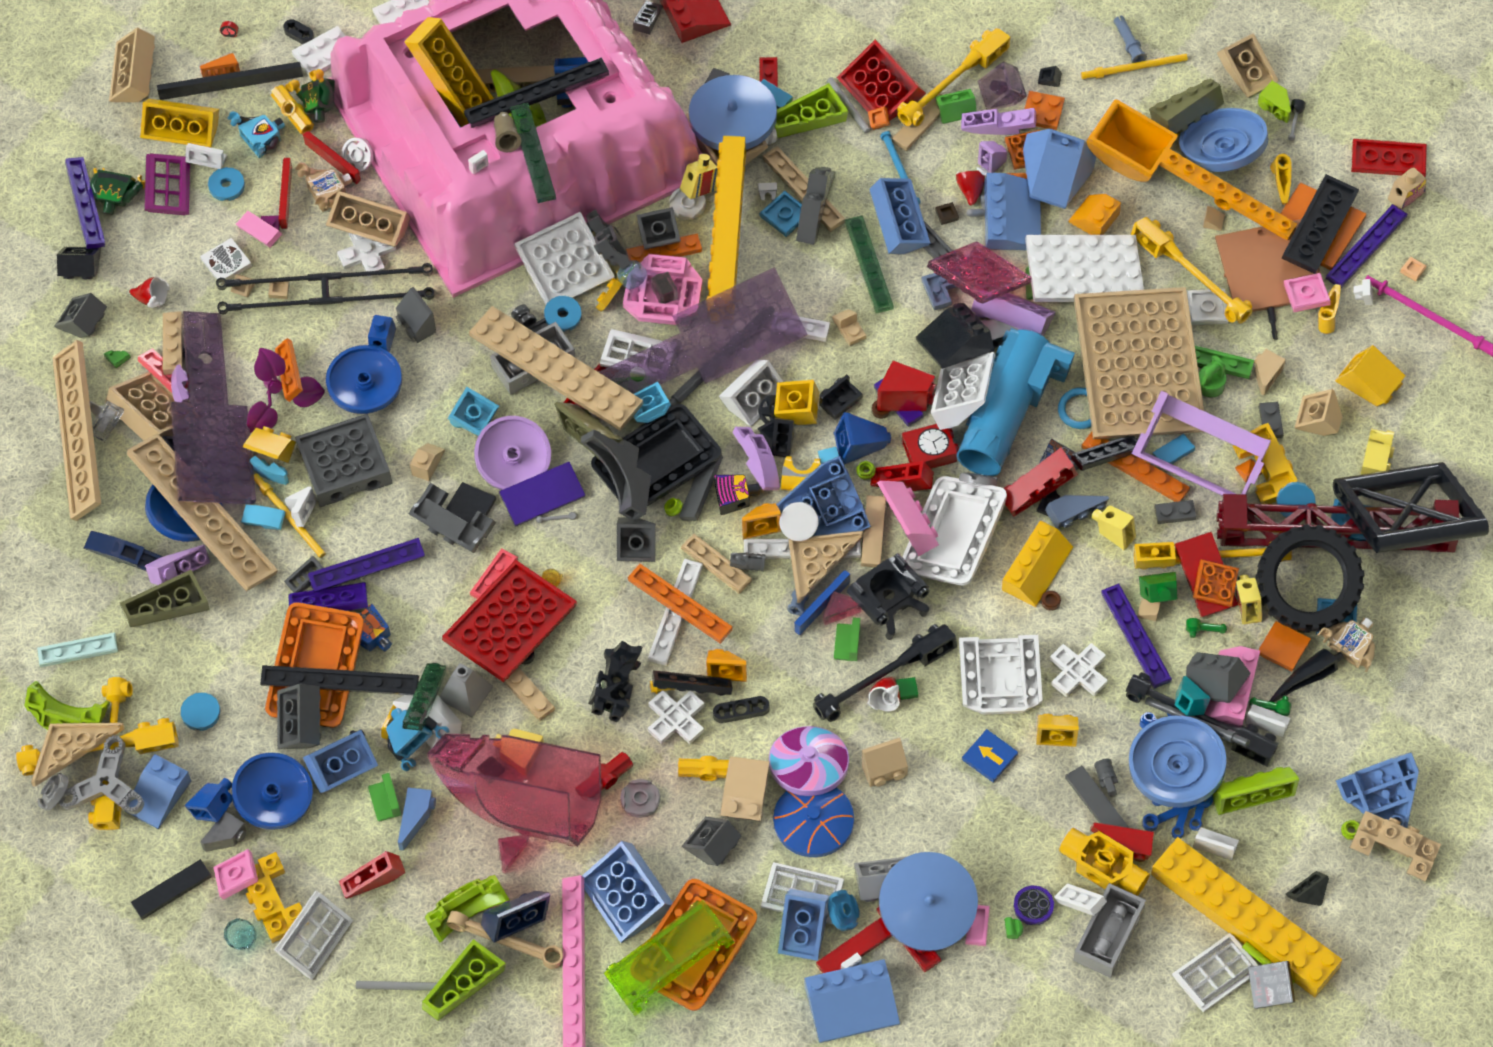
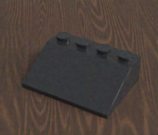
M956 303L944 310L916 336L917 342L941 369L994 351L990 330L965 303Z

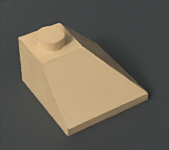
M1330 389L1303 396L1295 429L1322 436L1338 433L1342 414L1335 391Z

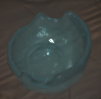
M630 260V265L624 269H621V267L618 269L617 278L627 289H634L644 282L647 270L639 261Z
M236 918L228 922L224 929V938L230 947L237 950H246L255 943L257 930L248 920Z

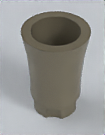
M501 112L494 118L495 145L501 152H513L520 147L521 137L516 130L512 117L506 112Z

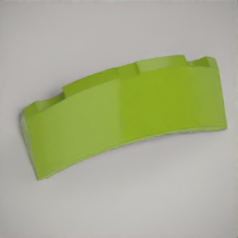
M34 681L27 687L24 706L37 719L36 722L48 730L50 724L102 723L110 702L105 701L101 705L95 703L92 707L87 708L69 706L53 698L42 687L40 682Z
M490 875L484 880L476 879L466 883L446 895L435 904L437 907L426 914L425 919L440 943L453 931V929L446 925L451 911L463 913L470 918L490 907L510 901L497 877Z

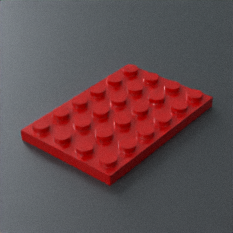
M515 559L442 635V640L504 683L576 607L577 601Z

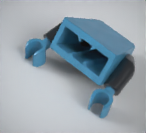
M396 708L391 712L393 721L386 728L388 733L387 747L394 757L402 762V770L409 771L410 768L407 762L411 767L416 766V761L409 757L434 734L432 730L436 731L435 734L439 739L445 738L440 734L441 729L447 733L450 731L446 726L439 727L437 722L427 714L419 711H402L401 708Z

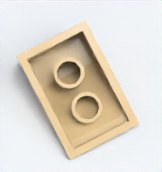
M1254 33L1217 52L1224 68L1247 98L1263 90L1272 80L1274 82L1279 81Z
M730 756L720 816L762 821L770 761Z

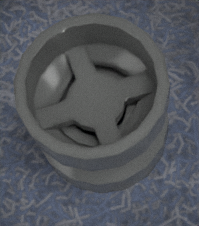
M525 304L517 306L511 313L512 318L525 327L537 321L536 317L530 314V309Z

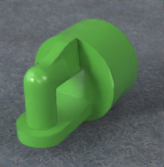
M1218 357L1212 360V365L1204 366L1199 371L1203 396L1209 398L1217 397L1225 389V364Z

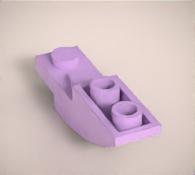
M1035 108L1001 113L997 109L962 113L961 129L970 133L1011 135L1020 134V129L1036 127Z
M736 426L733 434L749 457L746 465L758 481L760 487L763 490H779L777 467L771 449L763 434H755L751 427Z

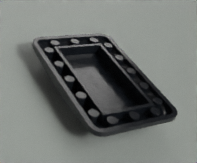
M683 404L671 406L665 415L643 424L622 438V440H626L639 448L637 468L651 475L647 506L701 473L722 455L721 448ZM594 456L591 460L593 470L618 499L616 487L610 473L603 462Z

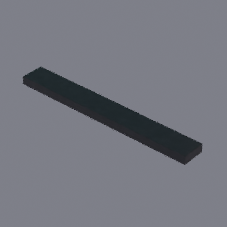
M601 57L464 110V114L471 128L494 120L495 116L501 112L510 114L608 76L609 70Z
M294 62L157 85L159 99L165 100L303 77L301 63Z
M262 665L260 685L290 687L297 684L320 686V690L418 696L419 675Z

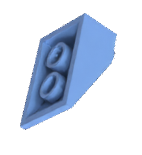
M362 730L303 757L319 793L328 791L378 766Z
M154 754L144 768L134 789L143 798L144 807L139 813L130 815L159 829L190 784L191 779L188 771ZM132 800L129 807H136L135 805H137L138 800Z
M790 889L786 893L778 954L818 961L828 915L829 895Z

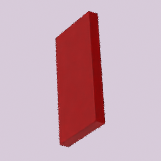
M1353 138L1351 172L1402 176L1407 170L1415 168L1426 177L1427 144Z
M1212 532L1174 544L1192 595L1194 593L1200 560L1223 564ZM1235 594L1231 607L1194 599L1201 618L1238 605Z

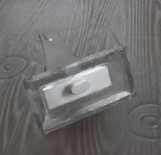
M108 400L102 406H98L90 401V410L96 417L92 424L93 436L105 442L124 413V409Z

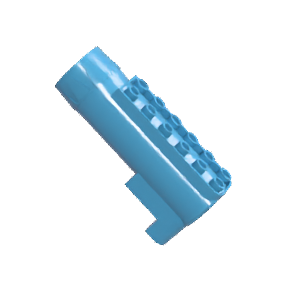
M1011 328L1010 331L1006 330L1002 339V345L998 347L986 401L969 416L966 423L969 427L957 452L958 461L965 468L976 474L996 476L1000 473L1006 458L1010 454L1012 444L1029 405L1037 408L1050 378L1065 382L1075 353L1051 344L1044 336L1037 332Z

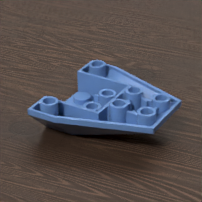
M1052 129L1032 132L1026 135L1023 155L1030 198L1063 209L1068 206L1094 170L1096 156L1090 151L1085 140Z
M840 456L819 465L776 504L780 513H782L786 506L794 502H804L811 505L818 515V527L813 536L856 532L871 527L863 504Z

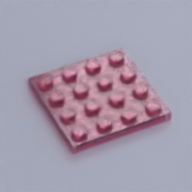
M977 241L929 260L927 265L935 274L940 275L950 284L955 285L962 292L970 295L982 304L1026 286L1031 282V276Z

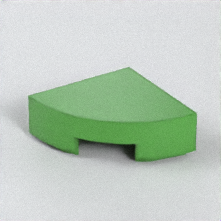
M110 350L104 353V357L115 368H118L131 358L130 354L126 351Z

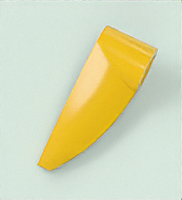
M1279 154L1271 163L1270 169L1275 174L1278 194L1281 203L1284 205L1288 203L1292 166L1288 155Z
M1335 284L1328 293L1330 305L1322 306L1319 310L1318 329L1321 333L1329 334L1335 330V316L1339 305L1341 285Z

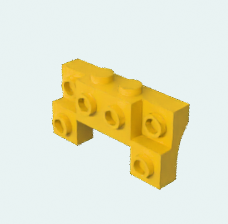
M1266 423L1250 432L1271 441L1262 460L1264 465L1261 472L1266 482L1256 485L1255 493L1261 504H1272L1276 502L1281 488L1283 489L1290 482H1298L1293 472L1291 461L1287 460L1283 445H1279L1269 423ZM1232 445L1239 460L1253 455L1257 462L1258 456Z
M277 852L258 859V864L255 865L258 882L247 887L248 893H245L249 904L254 903L256 907L253 910L257 921L262 920L272 943L283 938L303 909L300 902L284 909L271 879L285 874Z

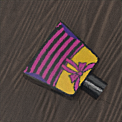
M743 474L714 475L720 515L750 507L749 496L760 495L759 484L747 485L746 476Z

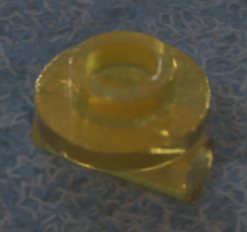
M547 569L543 571L542 578L557 587L562 582L563 574H560L555 569Z

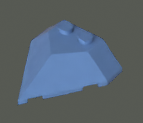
M1412 752L1395 756L1336 780L1343 800L1352 804L1363 814L1367 811L1383 819L1389 820L1391 817L1400 821L1401 826L1408 827L1419 769Z

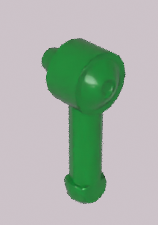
M1197 618L1186 620V631L1190 633L1191 638H1195L1200 630L1220 632L1221 634L1227 631L1225 624L1201 623L1200 619Z
M1283 696L1282 700L1277 701V703L1257 699L1256 697H1252L1249 700L1250 706L1254 704L1265 709L1275 710L1276 713L1284 716L1290 714L1292 706L1287 696Z

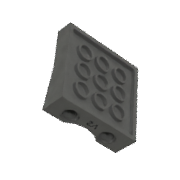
M368 413L295 437L319 507L339 502L355 492L372 491L393 484L389 467Z

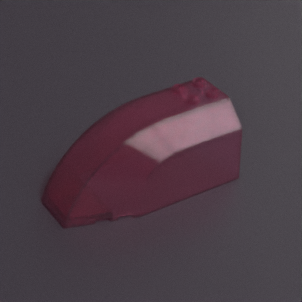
M444 734L427 753L436 774L455 798L474 814L499 828L525 836L578 847L594 827L602 799L600 754L509 735H501V739L490 738L489 735L471 738L470 734Z

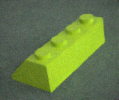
M1277 767L1270 772H1257L1253 776L1246 778L1241 776L1230 782L1222 781L1219 788L1213 794V802L1218 815L1292 797L1296 794L1299 777L1290 767Z

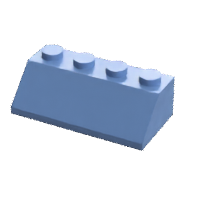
M880 178L869 190L888 253L906 254L931 244L911 179Z

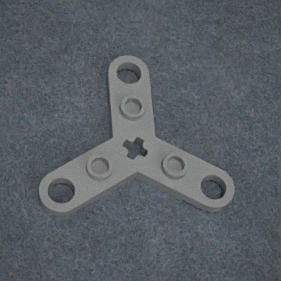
M112 735V737L106 739L97 774L66 789L59 801V804L64 809H74L103 795L130 814H137L143 809V798L118 779L125 751V742L122 738ZM114 742H119L117 749L110 750V746ZM105 780V781H108L109 784H108V785H105V784L103 785L102 782ZM73 795L72 802L65 803V798ZM134 799H137L138 803L137 805H135L136 807L130 808V802Z

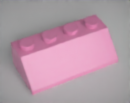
M877 482L917 555L921 556L939 545L936 540L938 534L933 526L931 528L928 526L931 522L926 513L921 514L923 508L919 501L914 502L913 498H915L912 489L910 487L906 488L903 482Z
M1239 646L1219 651V655L1239 657L1251 674L1230 703L1210 700L1204 713L1205 715L1220 722L1223 721L1238 726L1243 725L1259 659V650Z

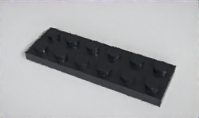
M1325 174L1281 259L1316 274L1359 189Z

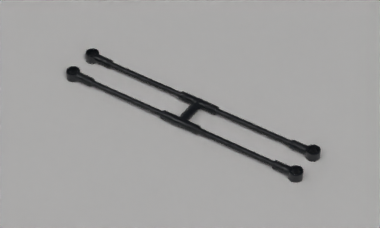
M424 263L422 266L408 267L407 269L350 273L330 272L308 274L307 276L226 280L220 277L216 280V286L219 290L246 284L303 280L321 281L322 297L309 298V300L254 304H227L222 301L218 303L217 309L220 314L224 315L228 311H240L250 308L306 304L311 306L339 304L349 301L403 298L406 293L330 297L329 280L402 273H423L425 276H430L433 273V267L430 263ZM425 268H430L429 271H424ZM220 282L225 283L223 286L219 285ZM431 287L417 291L422 298L427 300L434 298L435 295L434 289ZM426 292H432V294L426 295ZM225 306L226 309L221 310L220 307Z

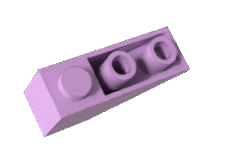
M205 545L161 557L145 565L150 583L159 585L189 570L194 571L210 563Z

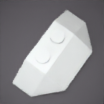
M404 695L393 701L395 707L401 708L402 711H419L435 720L439 727L446 726L449 728V733L443 729L440 730V734L445 738H437L436 731L432 730L434 734L425 741L441 760L457 751L462 722L438 695Z

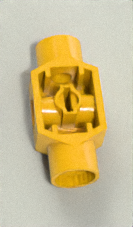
M1073 827L1060 845L1059 852L1076 862V872L1105 890L1110 883L1138 896L1150 877V873L1133 864V851L1100 831L1087 836Z

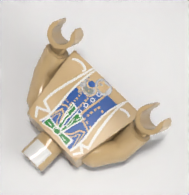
M302 162L298 163L296 170H299L297 173L299 177L306 176L307 187L316 201L315 204H318L322 212L332 208L338 191L346 193L345 186L353 183L348 173L339 177L334 169H313Z
M1364 618L1360 624L1353 620L1349 622L1343 621L1332 627L1321 629L1317 636H1324L1323 642L1326 643L1328 641V647L1336 653L1341 652L1344 659L1355 667L1364 666L1366 668L1365 672H1368L1375 653V644L1372 641L1374 636L1368 632L1374 625L1371 620Z

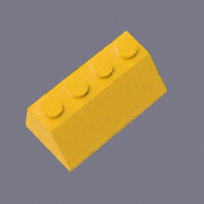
M147 99L143 102L140 138L185 145L191 143L211 148L218 127L219 109Z
M1040 520L1004 576L1002 591L1037 607L1042 595L1047 591L1072 551L1073 546L1057 528Z

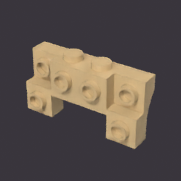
M1365 811L1349 848L1369 856L1374 843L1380 844L1411 858L1412 860L1406 874L1415 876L1425 882L1441 844L1419 834L1420 830L1412 826H1408V829L1401 826V822L1390 817L1387 820Z

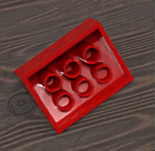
M659 0L681 43L731 26L719 0Z
M876 39L836 77L867 112L885 106L889 121L898 116L899 111H897V108L902 102L906 104L910 101L918 102L926 94L890 52Z

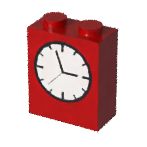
M937 424L902 433V444L909 463L924 461L933 469L957 462L959 447L957 443L954 444L953 442L954 434L952 428L940 430Z

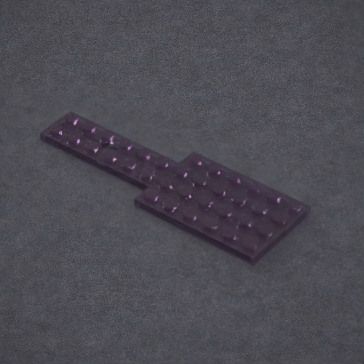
M775 267L673 315L672 317L680 332L679 334L599 371V373L632 394L656 382L662 385L695 368L698 369L704 383L707 384L808 334ZM635 367H640L645 372V377L640 382L633 381L630 377V372Z
M183 311L182 323L189 403H171L178 501L255 504L253 465L250 463L252 451L243 447L250 436V429L247 426L248 408L247 406L228 404L220 313ZM200 354H208L212 357V361L209 364H205L198 356Z

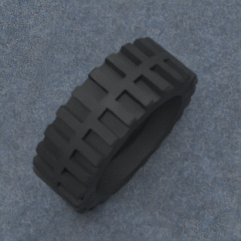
M1308 524L1303 525V527H1293L1281 533L1265 549L1257 566L1256 581L1262 606H1265L1270 617L1273 616L1279 623L1295 631L1301 630L1303 633L1319 632L1322 628H1329L1340 623L1354 610L1364 589L1363 577L1365 573L1362 570L1361 557H1358L1355 552L1357 549L1354 545L1351 546L1347 542V538L1344 535L1341 537L1336 533V530L1332 528L1330 530L1325 529L1322 525L1310 526ZM1302 546H1316L1327 550L1337 559L1343 572V587L1339 597L1329 607L1316 612H1305L1292 607L1283 599L1277 587L1276 575L1280 562L1290 551Z

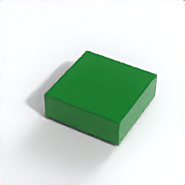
M915 677L896 680V684L899 685L900 700L919 697Z

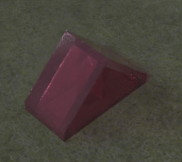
M834 591L823 614L824 625L861 612V608L851 597Z
M528 835L498 838L497 846L501 870L504 874H506L529 844Z

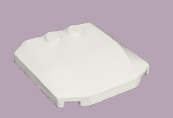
M1018 635V638L1003 639L959 638L962 701L964 707L982 715L1024 713L1042 703L1038 635Z

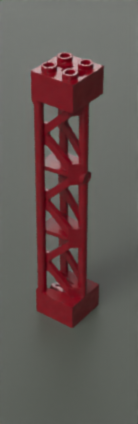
M1223 494L1222 501L1218 502L1216 521L1219 522L1217 539H1220V546H1268L1278 535L1290 530V528L1303 527V525L1299 524L1304 520L1305 525H1322L1325 529L1330 530L1332 528L1336 530L1337 534H1342L1341 537L1344 535L1347 538V542L1351 546L1354 545L1356 549H1373L1368 541H1348L1352 534H1362L1352 519L1343 525H1339L1324 514H1348L1343 506H1319L1314 503L1307 505L1248 504L1247 494ZM1458 500L1434 501L1432 510L1459 518ZM1365 507L1381 530L1390 529L1395 522L1388 515H1400L1403 511L1402 508ZM1263 512L1293 513L1277 524ZM1411 512L1409 516L1418 517L1406 527L1401 526L1399 530L1424 526L1429 523L1430 525L1443 523L1444 521ZM1254 515H1256L1266 524L1261 523ZM1318 518L1324 521L1327 525H1324ZM1379 518L1383 520L1385 523H1387L1390 527H1387L1383 522L1379 520ZM1260 531L1266 539L1244 538V532ZM1458 540L1400 550L1455 553ZM1302 546L1303 548H1320L1316 546Z

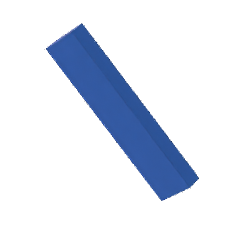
M843 571L794 622L797 634L801 635L850 584L849 572Z

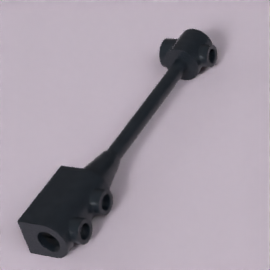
M937 624L930 626L928 634L925 636L921 634L915 635L911 646L897 660L836 697L831 693L826 696L823 693L818 694L814 698L813 703L815 712L821 720L835 721L841 714L839 706L841 702L900 666H905L919 660L924 666L929 665L957 647L956 635L945 624L940 627Z
M1142 672L1139 675L1133 674L1126 688V697L1130 701L1139 703L1141 699L1144 700L1146 696H1149L1178 709L1175 706L1174 699L1151 689L1152 682L1149 681V675ZM1205 714L1195 715L1199 719L1225 730H1233L1237 732V735L1249 739L1248 747L1234 742L1231 750L1268 767L1279 745L1276 742L1277 738L1275 735L1266 733L1263 736L1257 733L1259 729L1252 724L1244 727L1223 721L1220 722Z

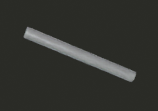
M830 77L827 83H830L865 134L870 132V127L833 77Z
M356 981V989L431 991L438 982Z

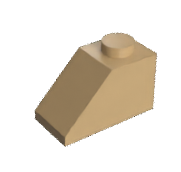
M1265 349L1262 354L1259 353L1254 361L1256 364L1254 372L1262 395L1266 394L1282 372L1286 360L1268 349Z
M429 443L420 447L410 463L412 476L430 481L445 449Z

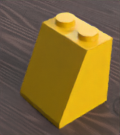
M1372 345L1356 354L1335 381L1373 405L1379 406L1387 404L1393 396L1391 394L1403 385L1401 381L1406 375Z

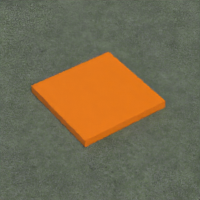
M1300 182L1280 214L1292 221L1302 219L1317 190ZM1351 206L1320 266L1329 270L1335 267L1366 218V213Z

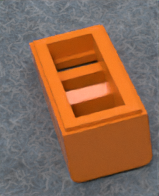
M233 53L200 66L202 77L240 71L238 61Z

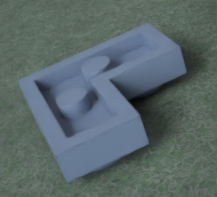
M957 266L921 277L934 310L951 306L952 301L947 290L963 285V280Z

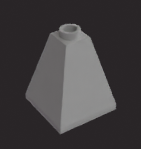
M460 663L448 680L440 698L447 705L472 718L492 690L493 685L474 670Z

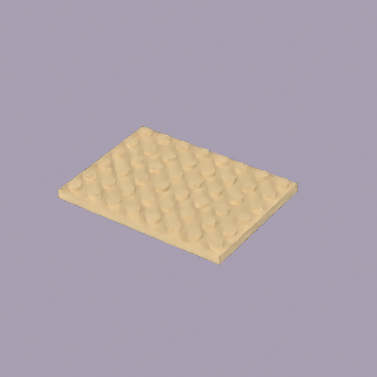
M1186 287L1074 295L1093 439L1140 436L1141 433L1145 434L1155 414L1151 411L1161 391L1204 411ZM1162 413L1152 435L1204 431Z

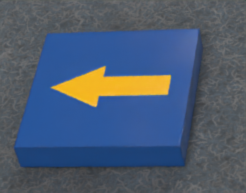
M986 729L962 756V760L994 783L1016 758L1018 751Z

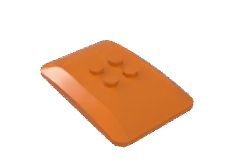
M304 603L291 604L286 612L274 666L354 671L364 626L363 617L356 612ZM269 687L265 710L269 716L277 718V691L287 687ZM320 690V726L335 728L341 724L350 691Z
M688 880L632 965V977L689 1010L697 1011L701 1009L756 924V911L701 880Z

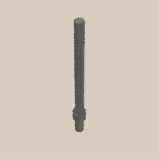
M1150 697L1146 698L1145 704L1172 716H1186L1182 711ZM1187 716L1204 722L1219 736L1223 737L1225 741L1235 742L1244 747H1248L1250 743L1249 739L1237 735V732L1233 730H1225L1195 716Z

